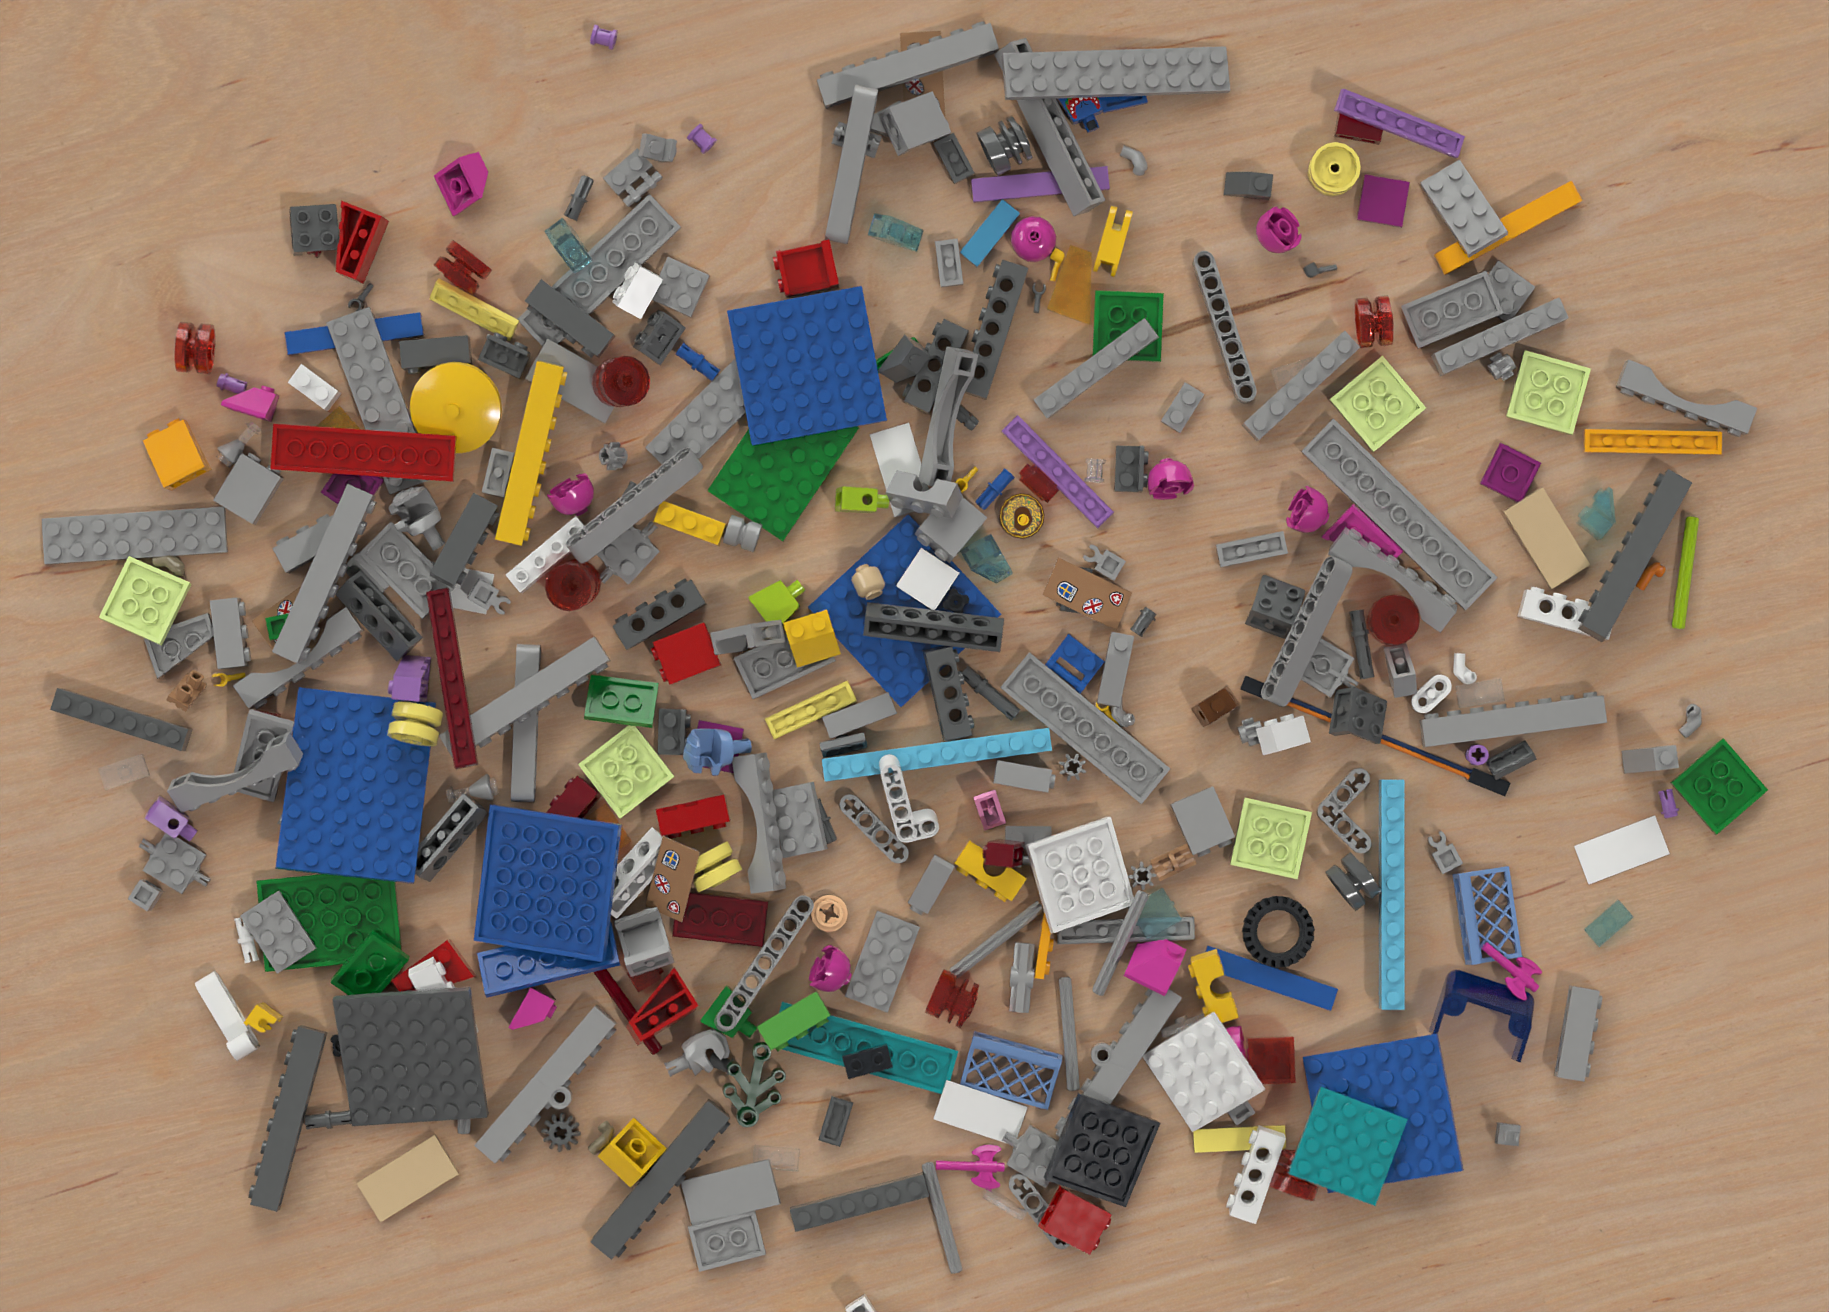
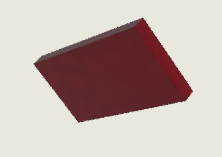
M690 892L682 922L674 919L672 937L763 947L769 901Z

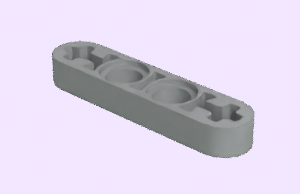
M849 794L842 797L840 800L842 812L892 862L899 864L906 861L909 854L907 847L855 795ZM846 799H854L856 801L854 806L858 810L860 806L865 809L857 815L856 819L851 816L855 814L852 809L845 810L846 804L844 801ZM863 814H869L872 817L873 823L870 827L865 828L860 825L859 820ZM884 830L889 834V840L886 843L881 844L877 842L875 836L878 831ZM893 838L897 841L893 845L897 849L901 847L904 849V858L902 859L899 857L894 859V851L889 848L888 852L884 849V847L891 843Z
M1016 1173L1009 1179V1188L1036 1224L1039 1225L1041 1217L1049 1205L1025 1175ZM1016 1178L1018 1180H1025L1023 1186L1026 1190L1029 1187L1033 1190L1026 1193L1023 1199L1019 1196L1023 1194L1021 1189L1013 1188L1015 1185L1014 1179ZM1037 1196L1040 1200L1039 1206L1034 1209L1029 1208L1026 1204L1028 1197ZM1043 1231L1056 1248L1065 1249L1069 1246L1068 1243H1056V1237Z

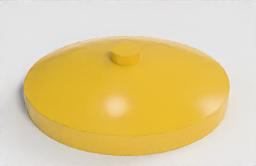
M447 362L433 367L419 379L411 395L410 413L418 433L457 436L456 453H466L481 447L493 436L501 420L502 403L496 385L482 370L467 363Z

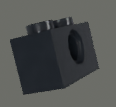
M887 1044L842 1056L848 1079L893 1068Z

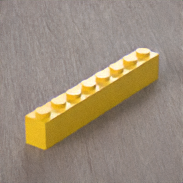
M540 360L536 362L495 540L522 546L523 541H528L531 528H528L527 524L528 520L533 519L536 506L532 505L534 496H539L541 484L537 483L539 474L544 475L546 461L542 460L544 452L549 453L552 439H548L549 431L554 430L557 417L553 416L555 407H560L562 395L558 394L560 385L565 386L567 372H563L565 366Z

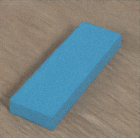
M1002 199L963 247L960 254L978 267L1020 213Z

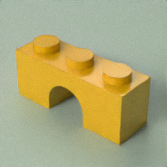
M665 501L659 505L653 521L656 524L691 535L716 546H720L727 527L723 522Z
M969 840L954 862L958 865L956 870L966 877L969 873L976 877L975 883L982 888L987 889L989 886L996 891L994 895L1003 902H1006L1007 899L1012 901L1027 878L1009 867H1006L998 876L988 875L983 869V862L985 860L983 859V849Z
M1217 949L1192 956L1191 964L1188 965L1191 977H1196L1198 986H1195L1198 998H1203L1206 1007H1202L1204 1016L1206 1017L1215 1012L1221 1023L1239 1018L1232 992L1219 994L1210 987L1211 982L1215 978L1224 975V969Z

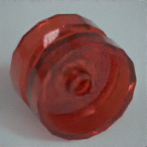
M452 240L446 247V252L455 259L454 262L444 256H439L433 266L442 272L443 276L451 283L473 296L480 285L471 277V274L473 273L480 279L486 280L493 270Z
M1388 295L1376 296L1373 301V310L1371 302L1367 297L1356 298L1354 304L1355 326L1360 348H1371L1374 344L1375 336L1380 347L1393 345L1394 323Z
M179 323L175 340V368L177 372L190 373L193 367H195L198 374H211L216 345L213 324H200L196 331L193 323Z
M620 356L604 360L597 366L593 374L592 385L595 395L602 403L609 407H627L638 404L645 398L650 387V376L647 368L641 361L630 356Z
M1393 594L1382 597L1372 604L1368 611L1366 622L1369 632L1375 640L1384 645L1394 646L1406 643L1414 637L1419 629L1420 616L1417 607L1411 600L1404 596ZM1396 616L1397 618L1395 621L1397 624H1392L1390 622V617Z

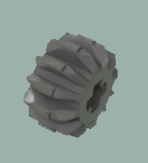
M564 1112L560 1114V1120L553 1114L551 1117L554 1123L549 1120L544 1122L550 1129H542V1133L549 1134L543 1141H553L549 1145L550 1149H553L555 1144H558L557 1150L561 1152L564 1144L565 1148L569 1151L571 1150L569 1141L575 1145L578 1143V1140L573 1136L581 1135V1131H574V1128H577L580 1124L576 1122L571 1125L570 1122L574 1116L571 1115L566 1121ZM560 1126L561 1129L567 1130V1132L564 1134L566 1136L565 1138H563L561 1135H556V1132L558 1131L557 1127Z

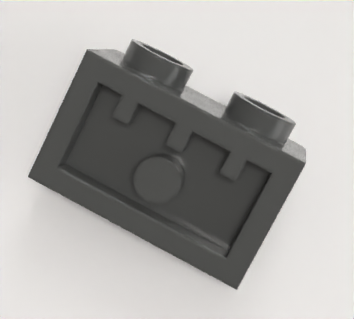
M657 310L648 318V324L645 329L637 334L633 348L661 365L686 327L665 312Z
M1116 446L1114 492L1142 493L1143 487L1147 488L1148 474H1143L1144 465H1148V451H1144V446Z
M659 709L658 754L683 755L688 738L686 737V728L691 727V714H687L686 709Z

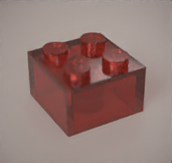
M1292 1035L1246 1037L1247 1062L1262 1084L1296 1083L1294 1037Z

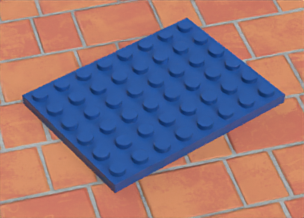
M298 688L292 736L302 751L303 756L299 766L287 773L276 869L414 884L431 746L401 742L392 739L387 733L389 724L393 721H398L392 716L395 702L417 703L436 709L435 702L404 701L391 699L390 697Z

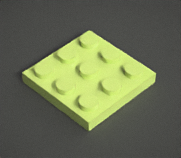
M1525 350L1506 417L1573 435L1591 368Z
M1383 355L1330 399V402L1372 452L1377 450L1426 409L1424 404Z
M129 556L99 618L162 646L192 584Z
M628 725L578 764L620 819L675 777L638 728Z
M1244 798L1230 865L1298 879L1312 812Z

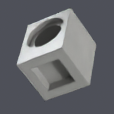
M140 879L128 900L146 911H152L164 891L146 879Z

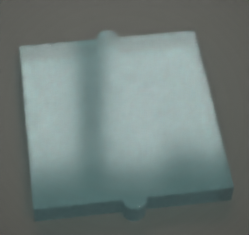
M1163 888L1149 895L1136 926L1140 927L1147 940L1182 921L1174 907L1175 903L1170 901Z

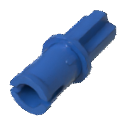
M1004 468L992 483H988L989 486L976 499V504L983 510L987 509L998 495H1002L1001 492L1015 477Z

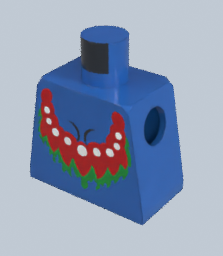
M1100 97L1056 99L1072 125L1083 122L1087 133L1100 128L1095 118L1096 115L1103 112Z

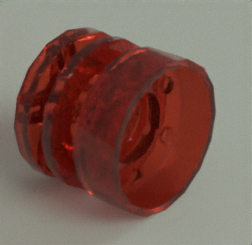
M576 559L568 560L554 568L546 578L545 590L547 598L552 605L560 610L569 612L579 610L596 599L601 589V578L595 566L588 561L579 563ZM575 580L577 583H580V586L577 587L572 581Z
M943 969L925 1013L939 1018L944 1010L948 1011L947 1023L950 1024L954 1015H957L959 1017L955 1026L961 1028L962 1024L970 1017L977 1001L979 984L974 982L970 991L965 990L969 982L968 979H965L960 987L956 986L957 974Z
M1282 1149L1280 1155L1288 1158V1161L1278 1159L1277 1164L1285 1168L1284 1172L1274 1171L1269 1187L1305 1200L1314 1201L1319 1187L1312 1182L1288 1174L1296 1150Z

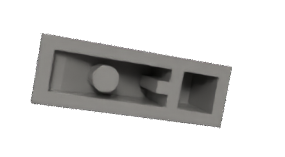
M1111 632L1097 700L1098 704L1120 707L1134 636Z

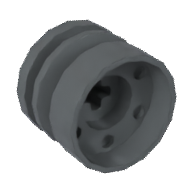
M1012 115L1006 118L1009 126L1008 129L1002 121L998 122L1000 130L998 134L990 126L977 132L981 147L997 176L1011 170L1010 158L1013 157L1018 165L1022 164L1020 153H1022L1026 161L1033 158L1027 136Z

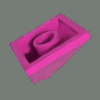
M476 152L457 158L434 175L453 216L458 215L482 198L488 170L480 153Z
M262 385L261 389L254 387L222 401L221 405L227 409L272 422L279 395L274 394L275 389Z
M1167 939L1137 943L1124 976L1165 996L1187 949Z

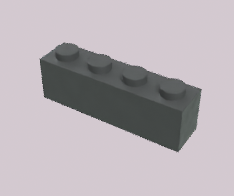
M542 279L525 299V302L528 304L526 309L535 316L541 314L547 318L545 323L554 330L560 328L565 332L564 338L572 344L577 341L583 346L581 350L591 358L594 355L600 358L616 337Z
M475 493L472 494L430 571L431 577L453 589L456 584H462L467 575L464 572L467 564L472 565L478 553L474 551L478 544H484L489 534L485 532L489 524L494 525L499 516V513L496 512L498 505Z

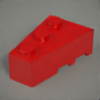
M341 200L340 207L342 210L341 222H339L340 237L337 245L336 272L343 277L364 284L389 221L378 214Z
M725 794L655 809L661 836L668 835L669 839L682 837L681 832L690 830L691 834L704 832V827L713 825V830L727 827L726 822L731 821Z
M448 939L391 981L399 992L416 991L409 977V969L434 957L437 963H442L446 971L444 976L447 982L452 981L454 984L477 975L451 939Z
M675 967L626 1025L637 1046L694 1012L699 1006Z

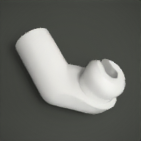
M1454 653V675L1464 684L1474 683L1477 675L1465 666V654Z

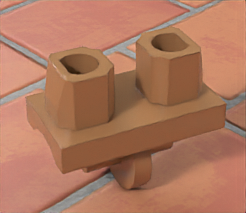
M195 670L187 673L168 695L167 701L175 703L177 708H181L186 712L205 690L207 684L202 682L204 676Z
M1187 843L1150 860L1159 881L1197 864Z

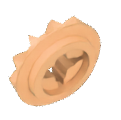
M825 895L817 899L811 912L813 923L819 929L827 932L840 929L845 924L848 916L845 903L833 895ZM834 904L833 912L836 913V915H838L839 918L831 917L827 921V923H825L826 914L820 911V909L828 910L829 907H831V905Z

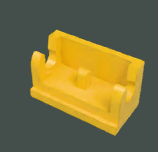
M262 1002L256 1004L243 1024L246 1026L250 1025L259 1032H266V1030L272 1029L270 1025H267L268 1023L275 1024L276 1021L280 1022L284 1016Z

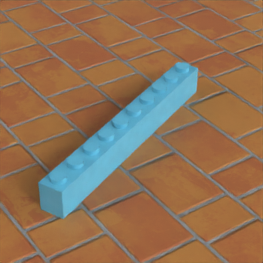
M1049 728L824 758L822 759L824 781L826 782L880 774L879 761L885 755L896 756L899 760L901 771L1052 751ZM888 768L889 773L893 772L892 768Z
M1379 780V888L1381 890L1379 893V1009L1405 1010L1404 780Z

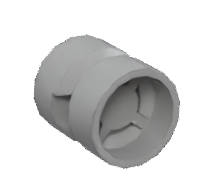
M731 515L723 543L731 546L740 544L742 549L754 552L762 524L753 521L746 524L743 518Z

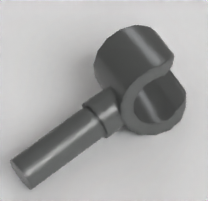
M1315 262L1303 269L1306 276L1312 278L1323 272L1337 270V265L1317 268Z
M1035 282L1032 287V291L1035 294L1033 312L1039 313L1040 300L1045 293L1046 285L1043 284V291L1037 292L1035 290Z
M369 283L358 298L349 301L348 307L350 308L357 301L359 308L356 311L362 310L364 308L363 301L374 286Z

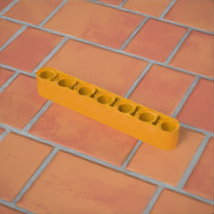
M1569 181L1500 218V221L1508 231V235L1468 258L1458 242L1439 251L1434 256L1444 275L1583 200L1573 181Z

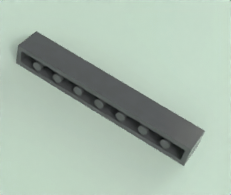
M1669 469L1664 474L1660 473L1653 484L1656 486L1653 494L1649 492L1643 502V505L1646 507L1642 513L1638 512L1632 521V524L1635 525L1632 532L1627 531L1621 541L1624 544L1621 552L1616 551L1610 561L1613 564L1610 572L1606 570L1599 581L1603 583L1600 590L1595 589L1589 599V602L1592 603L1588 610L1584 609L1578 619L1581 622L1578 627L1579 630L1600 642L1607 638L1692 484L1691 481Z
M303 1025L298 1026V1029H294L290 1042L294 1044L292 1051H288L284 1065L288 1066L286 1073L281 1074L278 1087H281V1092L279 1096L275 1097L272 1109L275 1110L274 1118H270L267 1124L266 1131L270 1133L268 1140H264L260 1153L264 1155L262 1162H258L254 1176L258 1177L256 1184L252 1185L249 1191L250 1205L276 1212L281 1208L328 1032Z
M708 1099L592 1237L590 1243L611 1260L615 1255L619 1258L627 1248L624 1244L628 1239L634 1240L642 1229L639 1226L644 1220L649 1222L656 1214L654 1208L659 1202L663 1205L671 1196L669 1190L674 1185L678 1187L686 1178L684 1175L685 1171L689 1167L693 1169L701 1160L698 1157L703 1150L708 1152L716 1142L713 1140L718 1132L723 1134L729 1127L730 1123L728 1120L730 1116Z

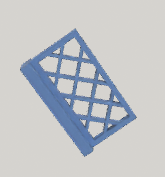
M1509 866L1452 874L1465 965L1495 961L1492 957L1482 958L1481 948L1485 942H1488L1507 959L1522 957ZM1498 872L1504 873L1505 881L1501 887H1498L1491 881ZM1471 876H1479L1485 881L1478 891L1472 887ZM1488 884L1497 890L1491 901L1481 894ZM1500 894H1503L1508 901L1504 910L1494 904ZM1478 897L1488 903L1482 913L1475 909L1474 903ZM1491 906L1501 913L1495 923L1485 917ZM1504 916L1511 921V927L1507 933L1497 926ZM1482 919L1492 926L1485 936L1478 932V925ZM1495 929L1504 935L1498 946L1488 939ZM1507 939L1514 943L1515 953L1507 954L1500 949Z
M974 1031L960 1085L1048 1110L1063 1055ZM974 1049L983 1050L988 1058L977 1064L973 1058ZM1000 1055L1007 1057L1010 1065L999 1070L993 1059ZM971 1061H972V1063H973L974 1066L971 1067V1068H969V1067H970V1063H971ZM991 1062L996 1072L985 1078L979 1067ZM1027 1062L1032 1071L1021 1076L1015 1065ZM1013 1068L1018 1078L1007 1084L1001 1073ZM1043 1068L1054 1070L1052 1078L1045 1082L1042 1081L1038 1074V1071ZM976 1069L982 1080L975 1084L967 1082V1074ZM1035 1074L1040 1084L1029 1090L1023 1079ZM998 1075L1004 1086L997 1090L992 1089L987 1081ZM1021 1081L1026 1092L1019 1096L1014 1095L1009 1087ZM1050 1083L1049 1090H1048L1045 1085H1047V1084ZM1043 1087L1047 1094L1045 1103L1036 1101L1031 1093Z

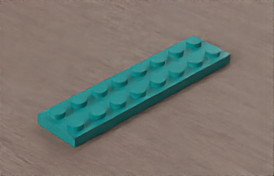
M782 1001L779 1013L793 1004ZM833 1015L827 1017L829 1022L819 1028L816 1025L808 1028L809 1033L798 1040L796 1037L788 1040L789 1045L782 1049L845 1067L843 1055L887 1044L893 1068L874 1072L871 1075L942 1094L946 1080H951L958 1055V1050Z

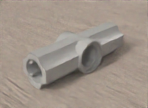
M1015 942L1013 966H1011L1010 974L1011 995L1009 1011L1029 1013L1031 989H1033L1034 980L1033 959L1035 944Z

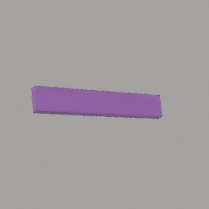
M1341 89L1334 109L1335 112L1453 158L1459 157L1465 138L1461 134L1346 89Z
M1108 167L1090 168L1100 190H1109ZM1052 171L971 179L973 203L1062 194Z
M1018 415L1001 431L1097 529L1114 513Z

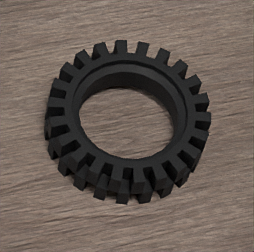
M1272 896L1257 902L1247 912L1248 914L1244 918V925L1242 927L1243 941L1250 954L1259 962L1277 968L1288 967L1298 963L1300 959L1306 956L1308 950L1310 951L1315 931L1312 923L1313 920L1307 909L1299 902L1284 896ZM1271 911H1286L1298 922V941L1290 950L1283 953H1272L1266 950L1259 942L1257 936L1260 920Z

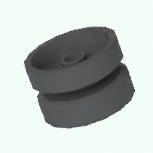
M1350 852L1341 859V864L1346 870V874L1336 865L1328 869L1325 874L1346 902L1357 911L1365 905V899L1359 890L1371 899L1379 894L1381 890L1368 869Z

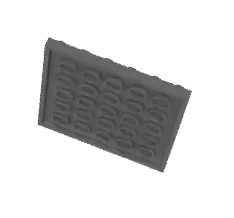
M470 987L334 996L333 1006L352 1126L488 1117L489 1112Z

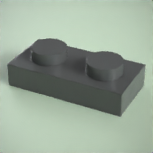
M954 133L933 143L954 185L975 174Z

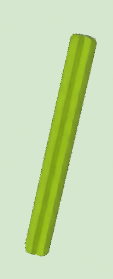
M1689 516L1685 522L1672 619V628L1675 629L1685 628L1699 518Z

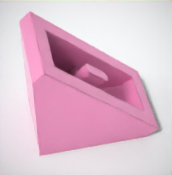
M995 790L973 797L984 831L1006 823Z

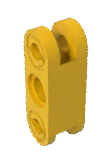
M1115 206L1110 207L1093 271L1097 272L1101 263L1112 266L1110 275L1112 277L1116 275L1133 211L1126 210L1122 225L1115 224L1113 222L1118 208Z

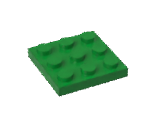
M1095 290L1092 356L1145 318L1159 338L1127 361L1161 362L1164 293Z
M1721 738L1670 782L1715 835L1721 832L1768 791L1765 785L1724 738Z

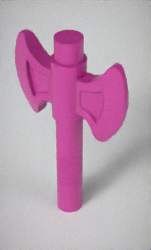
M1488 942L1482 946L1481 949L1514 977H1506L1505 982L1508 989L1517 998L1523 1001L1527 999L1525 987L1529 988L1532 992L1539 988V985L1531 976L1540 975L1542 971L1533 961L1524 957H1518L1516 961L1519 967H1517Z
M983 1145L972 1151V1154L978 1156L980 1161H936V1170L979 1172V1175L972 1178L971 1182L981 1188L994 1189L1000 1187V1183L994 1179L992 1173L1004 1172L1005 1163L993 1161V1157L1001 1151V1147Z

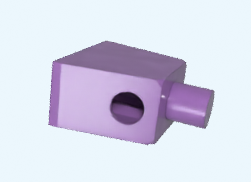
M160 795L145 816L146 820L174 839L179 834L190 842L198 831L187 823L189 816L185 813H180L177 807ZM176 819L179 821V824L173 826L169 823V820Z

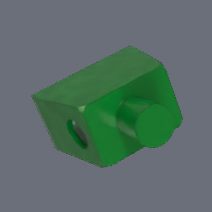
M726 985L700 1022L731 1038L739 1030L750 1039L757 1027L747 1020L753 1012L749 1007L736 1026L730 1031L722 1032L715 1026L716 1015L733 991ZM734 996L733 1004L738 1008L743 1007L744 1002L739 996ZM721 1015L720 1023L725 1027H729L732 1023L731 1017Z

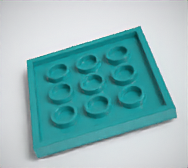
M1320 1086L1288 1174L1376 1206L1407 1119Z

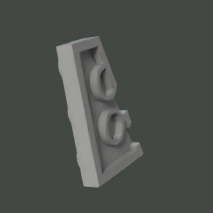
M209 613L172 625L162 646L144 638L157 679L214 637L212 620Z

